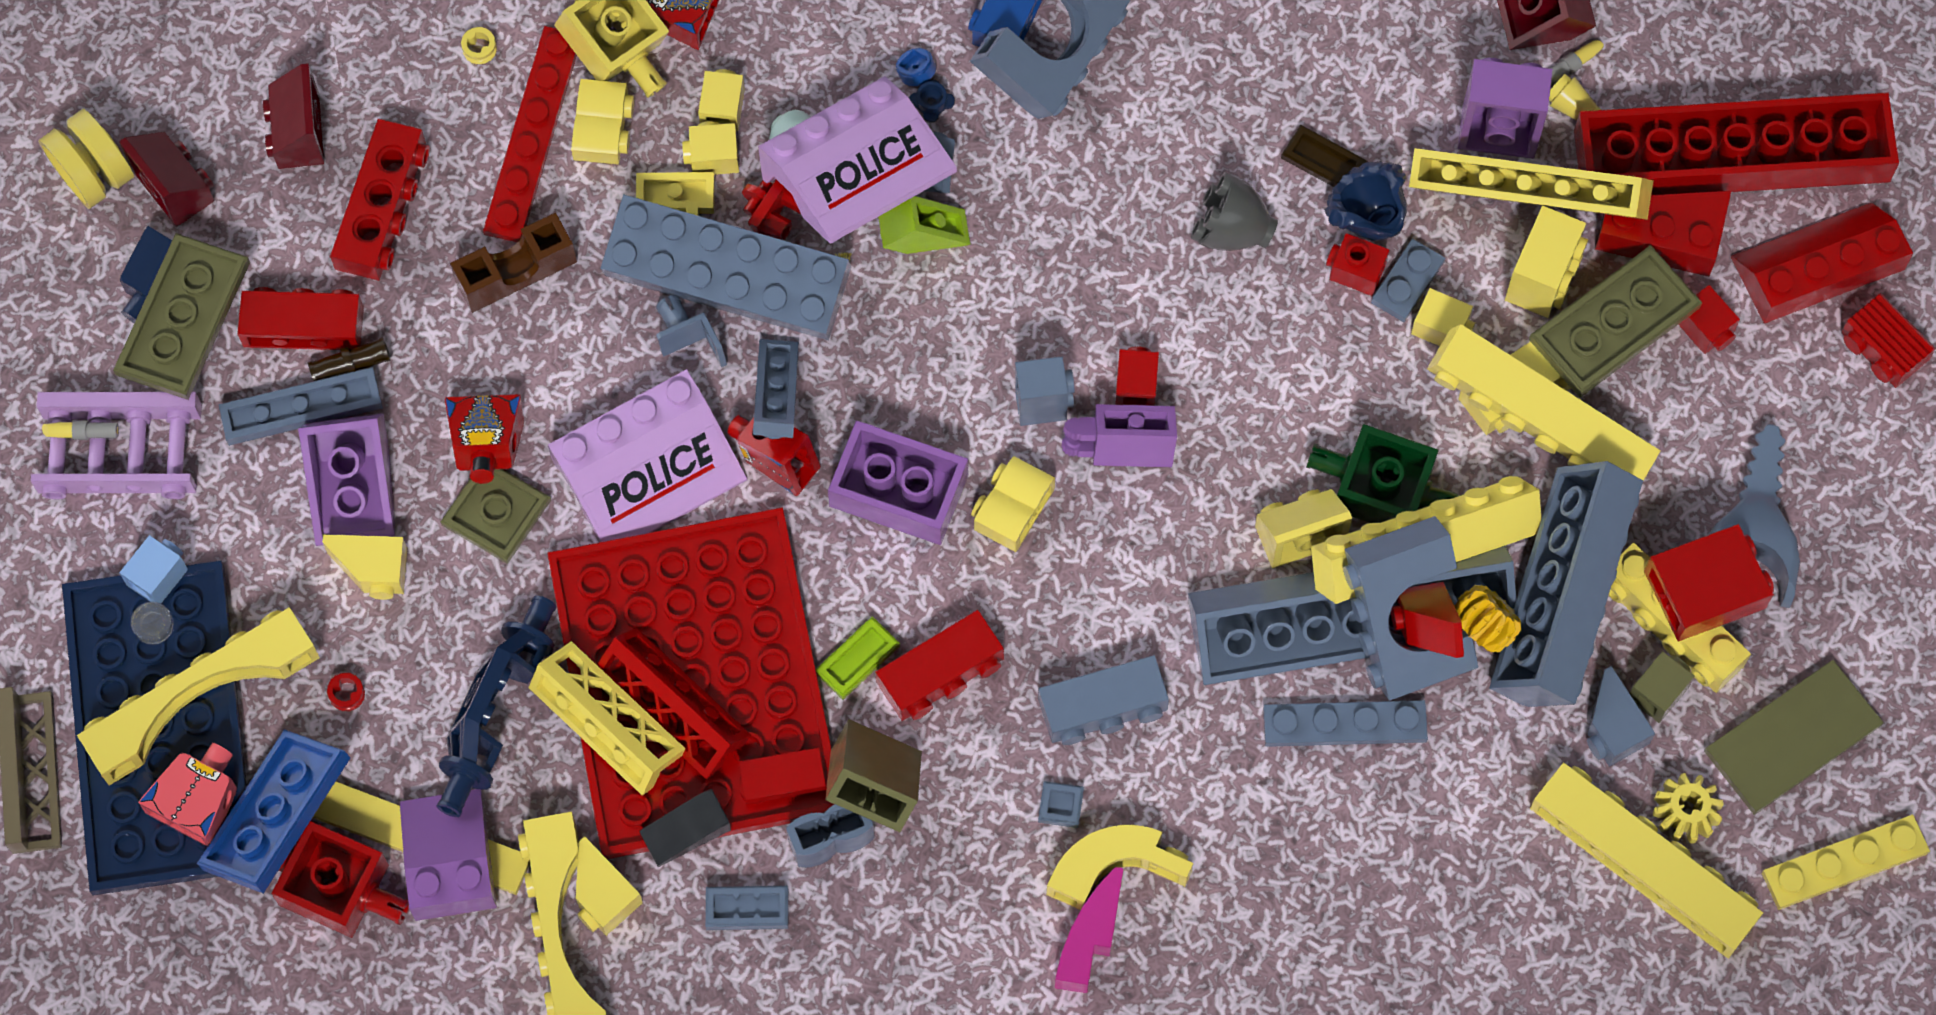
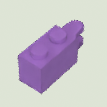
M1096 404L1094 417L1067 419L1063 430L1066 436L1062 439V451L1073 457H1093L1094 466L1172 467L1177 441L1175 406Z

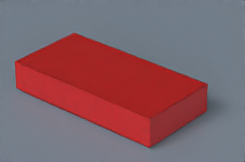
M819 748L739 761L746 804L826 790Z

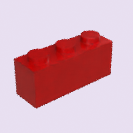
M257 287L253 291L241 292L237 335L242 346L248 348L341 350L340 348L349 346L351 349L361 345L364 306L359 294H354L352 291L345 289H336L331 293H315V291L307 288H296L292 292H277L269 287Z
M976 610L875 672L876 683L901 721L910 716L913 720H917L928 714L933 709L932 703L941 697L946 696L947 699H952L961 694L967 688L966 682L977 675H980L983 679L994 674L1001 667L1000 661L1004 660V648L979 610Z

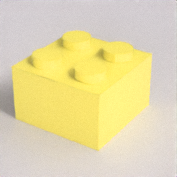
M1542 205L1512 273L1505 301L1546 318L1549 317L1553 307L1561 309L1572 277L1575 276L1589 240L1582 237L1586 223Z

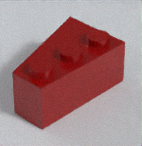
M1732 191L1651 195L1648 220L1603 214L1595 250L1634 258L1651 245L1671 268L1709 277L1716 262Z

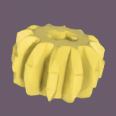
M1686 773L1680 774L1678 783L1672 779H1667L1663 784L1665 791H1657L1654 797L1659 806L1654 808L1653 816L1666 818L1659 826L1660 832L1667 831L1673 827L1676 829L1672 835L1674 841H1679L1683 832H1686L1687 840L1691 844L1696 843L1698 834L1709 838L1713 833L1712 826H1718L1722 821V817L1717 811L1722 809L1724 805L1723 800L1712 798L1717 791L1716 785H1711L1704 789L1701 786L1704 781L1702 775H1698L1695 781L1690 783ZM1686 801L1694 804L1691 814L1682 811Z

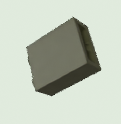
M848 719L831 749L825 800L901 832L918 802L922 751Z

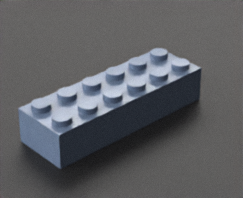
M623 194L600 269L606 277L668 295H676L685 300L829 341L850 274L851 264L849 259Z
M1608 461L1557 467L1514 606L1515 614L1521 621V631L1515 636L1516 639L1500 652L1489 689L1527 707L1576 704L1577 697L1582 691V681L1588 661L1594 651L1597 631L1605 615V605L1611 585L1617 576L1616 569L1621 552L1628 540V529L1634 510L1639 503V493L1643 480Z

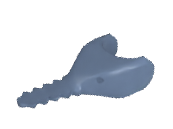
M1768 424L1762 432L1755 435V440L1759 445L1751 449V454L1755 460L1747 464L1751 472L1750 475L1743 478L1747 488L1739 493V503L1713 526L1709 535L1739 524L1744 535H1749L1754 542L1757 553L1756 560L1767 566L1778 582L1780 607L1790 608L1795 596L1800 558L1797 538L1778 507L1781 500L1776 495V492L1782 488V484L1778 481L1777 477L1783 473V469L1778 465V462L1782 461L1785 456L1779 448L1785 444L1786 440L1780 435L1778 426Z

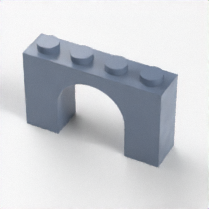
M1061 0L1070 17L1071 36L1067 48L1056 60L1039 55L1008 27H1004L988 33L970 62L1030 115L1037 119L1056 116L1066 107L1068 103L1066 96L1072 87L1077 86L1088 73L1086 67L1091 59L1100 54L1108 43L1106 37L1111 29L1119 25L1128 13L1126 7L1131 0Z
M1436 516L1345 549L1348 565L1343 567V572L1350 589H1354L1356 599L1351 600V606L1357 621L1362 623L1364 632L1359 633V641L1366 656L1370 657L1371 665L1366 666V671L1374 689L1380 687L1390 701L1479 668L1473 639L1468 637V634L1463 629L1464 657L1460 658L1408 645L1402 632L1389 629L1391 608L1406 589L1421 581L1457 569L1450 534Z

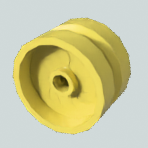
M83 108L67 119V129L76 144L65 133L57 129L47 133L38 142L61 178L88 209H91L106 198V190L97 174L108 185L116 189L132 180L134 174L111 136Z

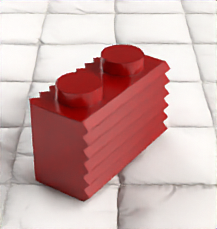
M1879 293L1850 317L1841 332L1844 335V343L1848 349L1856 355L1862 354L1872 364L1871 369L1874 375L1884 383L1890 382L1895 388L1926 364L1936 350L1882 293Z

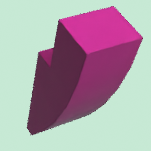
M1115 867L1096 887L1079 912L1061 953L1055 978L1056 989L1087 993L1093 954L1110 956L1123 868Z

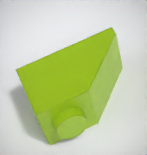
M914 196L878 217L882 244L885 249L911 254L970 245L965 209Z

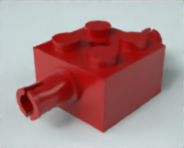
M312 821L309 822L294 850H291L278 870L282 874L271 893L279 906L350 938H353L364 914L368 911L394 921L398 925H401L405 920L402 913L408 914L409 901L407 899H402L379 888V884L389 867L382 852ZM335 874L337 875L338 879L335 882H330L328 885H325L323 882L325 878L332 879Z

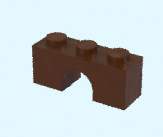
M556 212L522 228L520 240L503 252L490 254L484 246L450 263L455 282L472 313L577 263L573 243Z

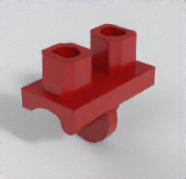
M777 179L773 184L771 182L767 184L762 180L758 187L746 184L742 194L748 200L743 208V211L751 216L748 225L753 232L785 241L791 231L792 223L791 220L779 215L786 206L801 214L793 195Z

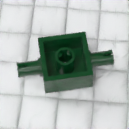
M1365 424L1362 425L1353 453L1349 452L1347 456L1314 443L1306 468H1312L1340 478L1339 482L1341 485L1337 496L1350 511L1352 517L1369 523H1381L1396 518V515L1401 512L1417 511L1428 507L1436 500H1449L1461 496L1460 494L1432 485L1430 477L1435 466L1438 449ZM1384 477L1391 479L1389 483L1382 482Z

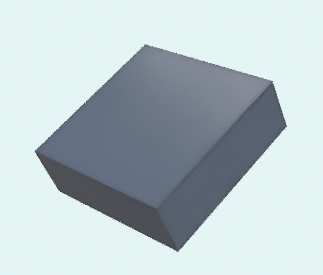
M1044 781L1038 823L1079 828L1084 787Z

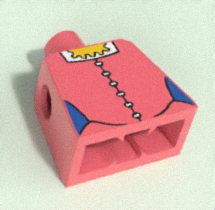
M215 743L210 745L201 761L186 753L179 754L138 803L147 815L208 847L224 823L236 794L237 787L233 780L223 774L233 754Z

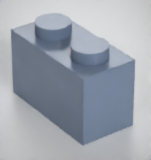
M1063 356L1015 362V394L1020 426L1067 420V409L1074 407L1073 393H1075L1072 369L1065 370Z

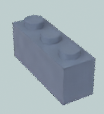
M1155 655L1038 688V701L1051 742L1061 741L1062 745H1072L1081 742L1086 738V733L1100 730L1101 734L1117 732L1124 728L1125 722L1139 719L1140 723L1156 721L1163 716L1162 712L1168 710L1169 698Z

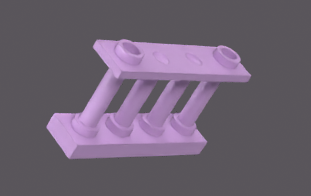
M166 392L37 393L36 407L43 419H48L49 423L72 422V419H87L89 422H111V419H127V422L130 423L127 474H103L106 438H90L87 474H64L66 438L50 437L48 474H31V483L37 493H42L43 497L59 500L66 498V493H161V496L167 499H182L185 497V493H196L197 485L191 474H183L186 425L190 423V419H201L202 404L196 392L191 393L189 400ZM151 419H166V422L170 423L166 474H143L146 425L150 424Z

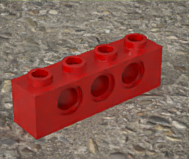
M377 119L330 255L335 270L380 281L383 270H390L395 253L394 248H391L395 235H402L406 224V214L403 213L406 202H412L417 193L418 180L414 179L418 167H425L429 157L430 146L426 144L422 129ZM392 163L403 164L402 167L396 171L386 170V168ZM381 197L391 198L385 205L378 206L374 204ZM367 232H379V235L372 240L362 239Z

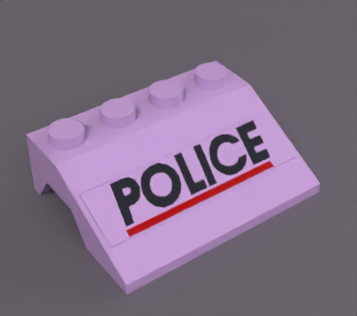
M885 76L758 146L763 181L768 184L777 179L793 195L803 219L830 244L957 172L956 165L908 96Z
M687 369L548 444L553 463L562 473L576 496L585 517L600 542L654 532L747 481V477L709 405Z

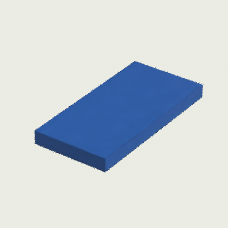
M284 729L197 862V865L205 872L264 894L347 765L350 756L342 749Z

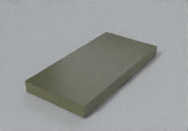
M175 233L113 369L115 375L189 400L250 264L249 258Z
M1650 245L1533 332L1529 337V341L1581 398L1701 307L1702 302Z
M1832 660L1706 747L1704 752L1753 815H1756L1883 725V721L1836 662Z

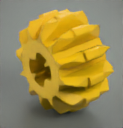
M1474 585L1469 591L1466 590L1454 605L1461 619L1462 629L1468 634V637L1476 641L1478 646H1483L1489 652L1500 653L1516 639L1515 636L1521 631V621L1515 614V610L1506 603V600H1503L1495 591H1491L1487 586Z

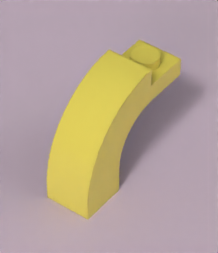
M1139 825L1111 826L1085 836L1064 854L1047 884L1046 895L1081 910L1098 882L1115 867L1143 868L1185 887L1192 873L1193 863L1188 861V856L1175 848L1166 847L1165 850L1158 848L1162 839V832Z

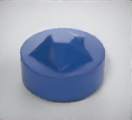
M914 48L906 51L899 57L896 63V71L904 84L919 86L928 82L934 76L936 63L928 50Z

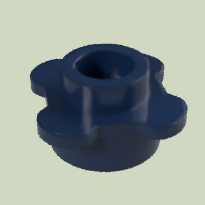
M930 79L928 82L923 83L916 93H912L909 96L915 108L923 114L924 120L929 123L936 122L939 119V115L945 109H951L955 104L954 96L947 94L944 86L935 79ZM930 98L935 99L933 104L928 102Z

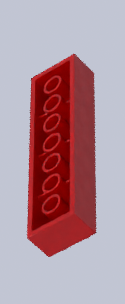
M1889 92L1580 111L1574 128L1578 170L1653 180L1651 195L1716 191L1743 192L1891 182L1899 165Z

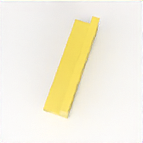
M572 641L538 664L528 688L642 796L654 787L660 772L683 755L686 748ZM569 657L580 668L581 675L567 673L558 664ZM588 687L603 689L609 695V702L595 700L589 694ZM617 714L631 716L637 721L638 729L624 727L617 721ZM646 741L658 742L668 752L658 759L646 748Z

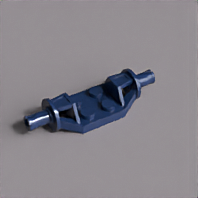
M535 595L531 600L532 603L522 623L506 622L503 624L501 634L506 641L493 651L474 677L446 738L449 756L442 757L439 762V768L450 779L436 807L446 815L460 817L472 788L487 790L493 784V777L490 772L503 744L482 730L481 727L482 725L486 726L496 707V704L492 703L498 691L503 690L508 679L528 684L543 657L553 653L555 644L544 632L557 606L548 598ZM523 651L532 653L529 663L518 655ZM478 754L485 756L481 766L477 765Z

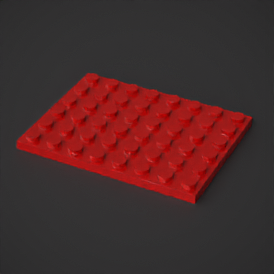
M783 507L547 552L564 646L572 641L597 665L616 636L637 628L751 734L743 747L726 756L713 777L705 779L681 756L660 772L654 787L643 796L581 738L601 854L607 860L648 852L649 849L639 831L709 789L713 790L731 827V831L719 837L790 824L795 819L806 814L825 813L834 805L825 800L831 745ZM568 657L566 660L569 673L581 675L580 668ZM615 657L608 669L619 680H627L625 665ZM647 685L639 686L641 700L648 707L656 706L654 692ZM588 687L589 694L595 700L609 702V695L603 689ZM676 712L668 713L670 728L677 734L685 733L683 719ZM617 714V721L624 727L638 729L637 721L631 716ZM704 739L696 740L699 755L709 763L716 750ZM646 741V748L658 759L668 752L660 743ZM819 748L826 790L746 804L739 761Z

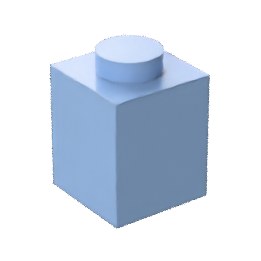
M149 535L119 573L128 587L159 607L188 569L181 558L183 552L180 548L167 539L160 543Z

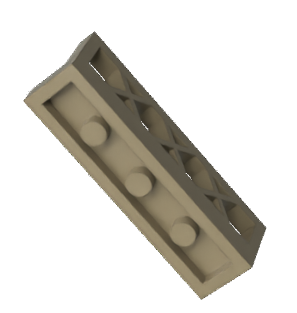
M13 687L0 688V766L5 845L12 854L62 848L52 692L18 695ZM43 702L44 717L32 729L21 720L20 705ZM44 726H45V738H43L40 734H38L39 731H40ZM22 728L29 732V734L23 740ZM34 737L46 746V755L36 767H33L23 757V750ZM46 765L48 777L40 772ZM24 766L31 771V773L26 778L24 773ZM36 776L48 784L49 790L48 795L38 806L26 798L25 790ZM26 804L34 810L28 818ZM48 804L50 806V816L43 811ZM38 815H41L51 823V839L29 842L28 827Z

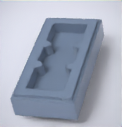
M788 886L706 887V930L788 929Z

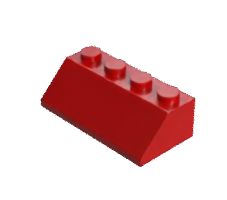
M1871 202L1731 255V259L1765 324L1904 271L1913 255V251L1897 220Z

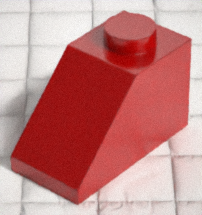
M1444 582L1414 586L1406 589L1397 598V605L1391 608L1394 629H1401L1408 645L1454 658L1464 657L1462 622Z

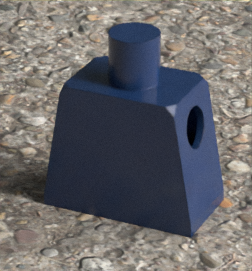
M149 226L144 230L120 277V282L125 292L132 296L121 313L132 323H135L172 242L171 239Z

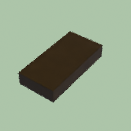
M1303 125L1299 126L1281 154V159L1332 187L1336 186L1343 175L1347 174L1353 167H1360L1368 162Z

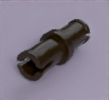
M381 337L378 340L351 349L349 346L342 347L339 353L313 362L309 361L308 367L313 381H318L363 370L386 361L389 362L391 358L384 338Z

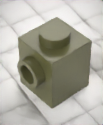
M1662 651L1632 687L1630 695L1641 710L1660 723L1689 689L1695 676L1690 673L1689 666L1682 659L1676 656L1670 657Z

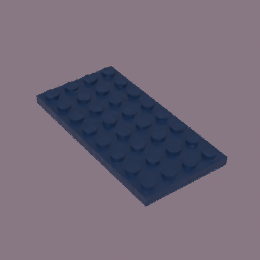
M222 560L187 565V572L159 607L128 587L121 575L62 584L89 892L92 896L218 877L203 871L197 865L207 846L147 815L138 802L179 754L186 753L201 761L210 745L215 743L233 754V757L223 771V774L229 776L237 787L227 816L229 815L247 787L236 681L220 685L201 694L180 709L160 732L150 749L145 764L110 786L98 771L77 735L83 732L84 727L93 719L101 716L108 717L118 711L120 705L128 698L135 695L143 696L154 689L155 684L169 674L177 675L191 667L190 664L196 657L207 652L214 653L225 646L226 641L231 637L225 569Z

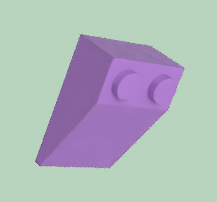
M384 413L305 423L298 428L315 545H323V535L395 536L390 454Z
M480 789L471 790L460 817L446 815L436 807L442 795L400 801L404 869L409 909L415 921L497 908L483 798Z

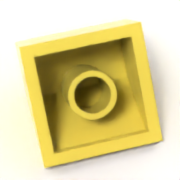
M1316 489L1300 495L1298 501L1283 505L1282 502H1276L1264 507L1260 511L1261 513L1257 514L1255 528L1273 569L1311 556V546L1325 542L1327 538L1333 535L1349 534L1352 516L1332 489L1324 492Z

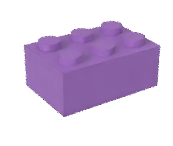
M1497 58L1474 59L1462 107L1457 149L1534 159L1548 113L1553 69L1543 68L1536 63H1523L1521 65L1504 63Z
M856 420L828 488L829 507L941 545L969 475L968 459Z

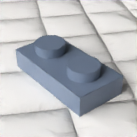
M1412 238L1373 296L1371 303L1400 321L1405 322L1445 263L1446 258Z

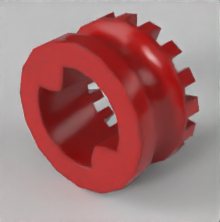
M340 673L330 680L327 686V695L331 704L336 709L352 711L362 704L365 698V690L361 680L356 675ZM351 683L357 687V691L350 694V700L341 701L335 697V693L342 690V684Z

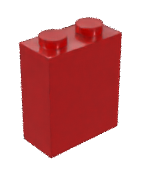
M1739 524L1650 557L1644 573L1678 642L1764 610L1774 595L1772 579L1766 570H1761L1755 558L1757 553L1754 542L1749 535H1744Z

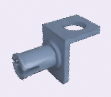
M676 295L668 296L672 304V310H670L665 298L658 302L656 309L661 314L668 328L656 335L663 357L706 338L720 366L724 367L727 365L722 345L704 312L689 319L681 304V300Z

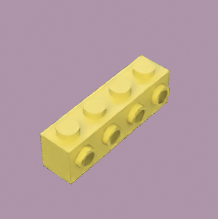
M1633 542L1620 556L1616 569L1617 576L1611 585L1608 596L1615 602L1622 603L1632 613L1634 620L1639 626L1647 631H1651L1659 638L1664 649L1671 656L1682 659L1689 666L1691 673L1699 683L1706 687L1709 686L1717 693L1744 668L1751 653L1723 626L1678 642L1644 573L1650 557Z

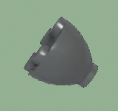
M1224 172L1218 184H1211L1205 194L1203 205L1208 208L1204 219L1200 217L1195 223L1191 239L1197 241L1202 246L1221 251L1241 250L1255 245L1266 248L1276 231L1278 220L1270 217L1266 205L1251 185L1232 173Z

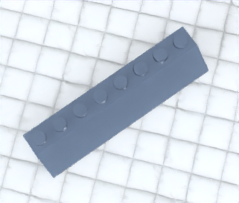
M1505 546L1456 562L1457 569L1411 586L1444 582L1455 605L1459 601L1458 598L1466 590L1469 591L1474 585L1487 586L1491 591H1495L1503 600H1506V603L1512 609H1514L1516 603L1514 563ZM1314 572L1188 593L1191 625L1203 685L1370 658L1364 653L1359 641V633L1364 631L1362 623L1357 621L1351 606V600L1356 599V597L1335 604L1315 590ZM1390 611V615H1389V629L1394 630V631H1398V632H1402L1401 629H1400V630H1395V629H1394L1393 622H1392V617H1391V611Z

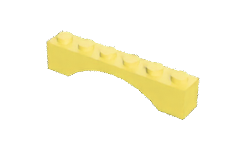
M290 607L284 611L276 610L266 615L261 620L260 625L249 632L242 631L231 636L226 641L225 646L216 652H207L196 657L191 662V667L177 675L169 674L155 684L154 689L143 696L135 695L128 698L120 705L118 711L108 717L101 716L93 719L84 727V731L77 736L98 771L110 786L145 764L150 749L164 726L180 709L199 695L220 685L242 679L264 677L286 679L320 657Z
M572 811L523 820L525 833L518 834V841L522 859L529 858L531 873H526L524 876L528 897H536L538 912L531 913L535 938L541 936L543 938L545 952L537 954L541 976H549L551 992L544 993L547 1014L607 1015L606 1010L596 1003L575 979L567 963L563 948L561 920L564 899L571 879L577 870L579 840Z

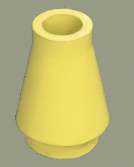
M1564 74L1550 90V107L1576 121L1580 111L1602 110L1596 105L1576 77L1571 79L1568 75Z

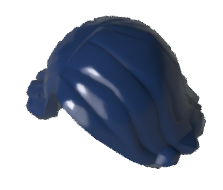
M1382 161L1364 163L1360 167H1353L1332 188V194L1328 195V207L1324 210L1329 217V223L1332 226H1338L1340 229L1350 230L1354 234L1371 241L1385 240L1400 234L1407 214V202L1402 189L1406 174L1402 171V166L1392 162L1383 163Z

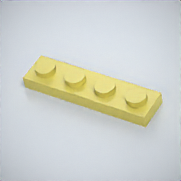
M1912 814L1762 871V875L1777 909L1780 910L1925 856L1930 850Z

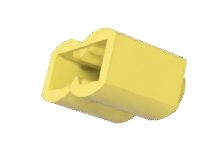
M580 80L571 148L573 160L619 164L621 153L628 154L630 131L624 130L625 118L633 117L634 95H628L627 83Z
M1013 456L1007 465L1004 463L999 465L991 481V484L995 487L987 497L984 495L980 496L972 510L971 516L975 518V531L1016 552L1053 493L1055 477Z

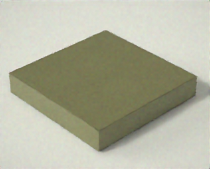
M504 469L494 470V479L489 483L479 484L470 479L440 523L445 528L508 564L551 502V497Z

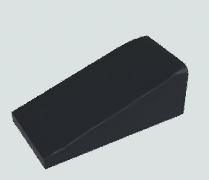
M709 789L639 832L657 867H660L731 831V827L713 790Z

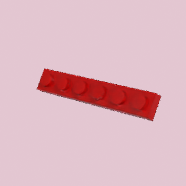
M548 26L543 28L483 228L485 236L518 242L522 236L521 229L527 226L577 57L557 28Z

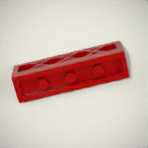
M637 628L616 636L597 663L600 669L686 748L682 757L705 779L713 777L726 756L743 747L751 736L748 731ZM615 657L625 665L627 680H619L608 669ZM647 685L654 692L656 706L648 707L641 700L639 686ZM676 712L683 719L685 733L677 734L670 728L668 713ZM704 739L716 750L709 763L699 755L696 740Z

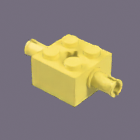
M574 0L575 3L566 8L554 24L595 80L609 81L620 72L628 71L644 91L647 98L653 96L654 92L657 93L666 86L667 82L663 80L647 59L649 52L662 43L669 30L646 0Z

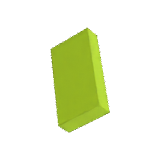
M871 617L815 669L816 675L844 700L900 647V643L874 617Z

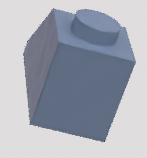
M1612 666L1604 670L1599 681L1588 729L1590 738L1587 739V744L1592 754L1598 760L1604 758L1609 767L1649 745L1655 735L1654 730Z

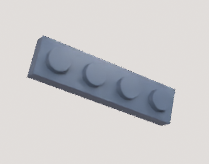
M759 339L753 435H760L769 439L793 438L799 342Z
M373 367L218 404L225 438L229 446L296 430L305 423L336 420L383 409Z
M1425 700L1263 705L1265 747L1427 743L1428 740Z

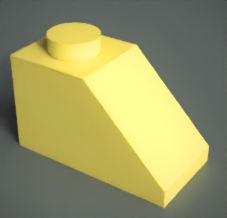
M323 535L322 542L327 554L364 593H369L370 597L380 600L392 599L393 594H404L407 546L403 537Z
M584 836L578 845L576 901L581 911L577 913V916L590 931L594 932L599 928L607 936L643 902L640 893Z

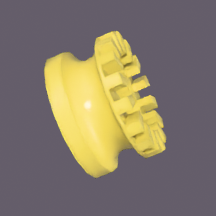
M483 27L471 28L462 37L461 46L463 54L471 63L485 64L495 56L497 51L495 37L488 29ZM477 39H485L489 42V46L482 47L481 52L476 53L469 49V45H475Z

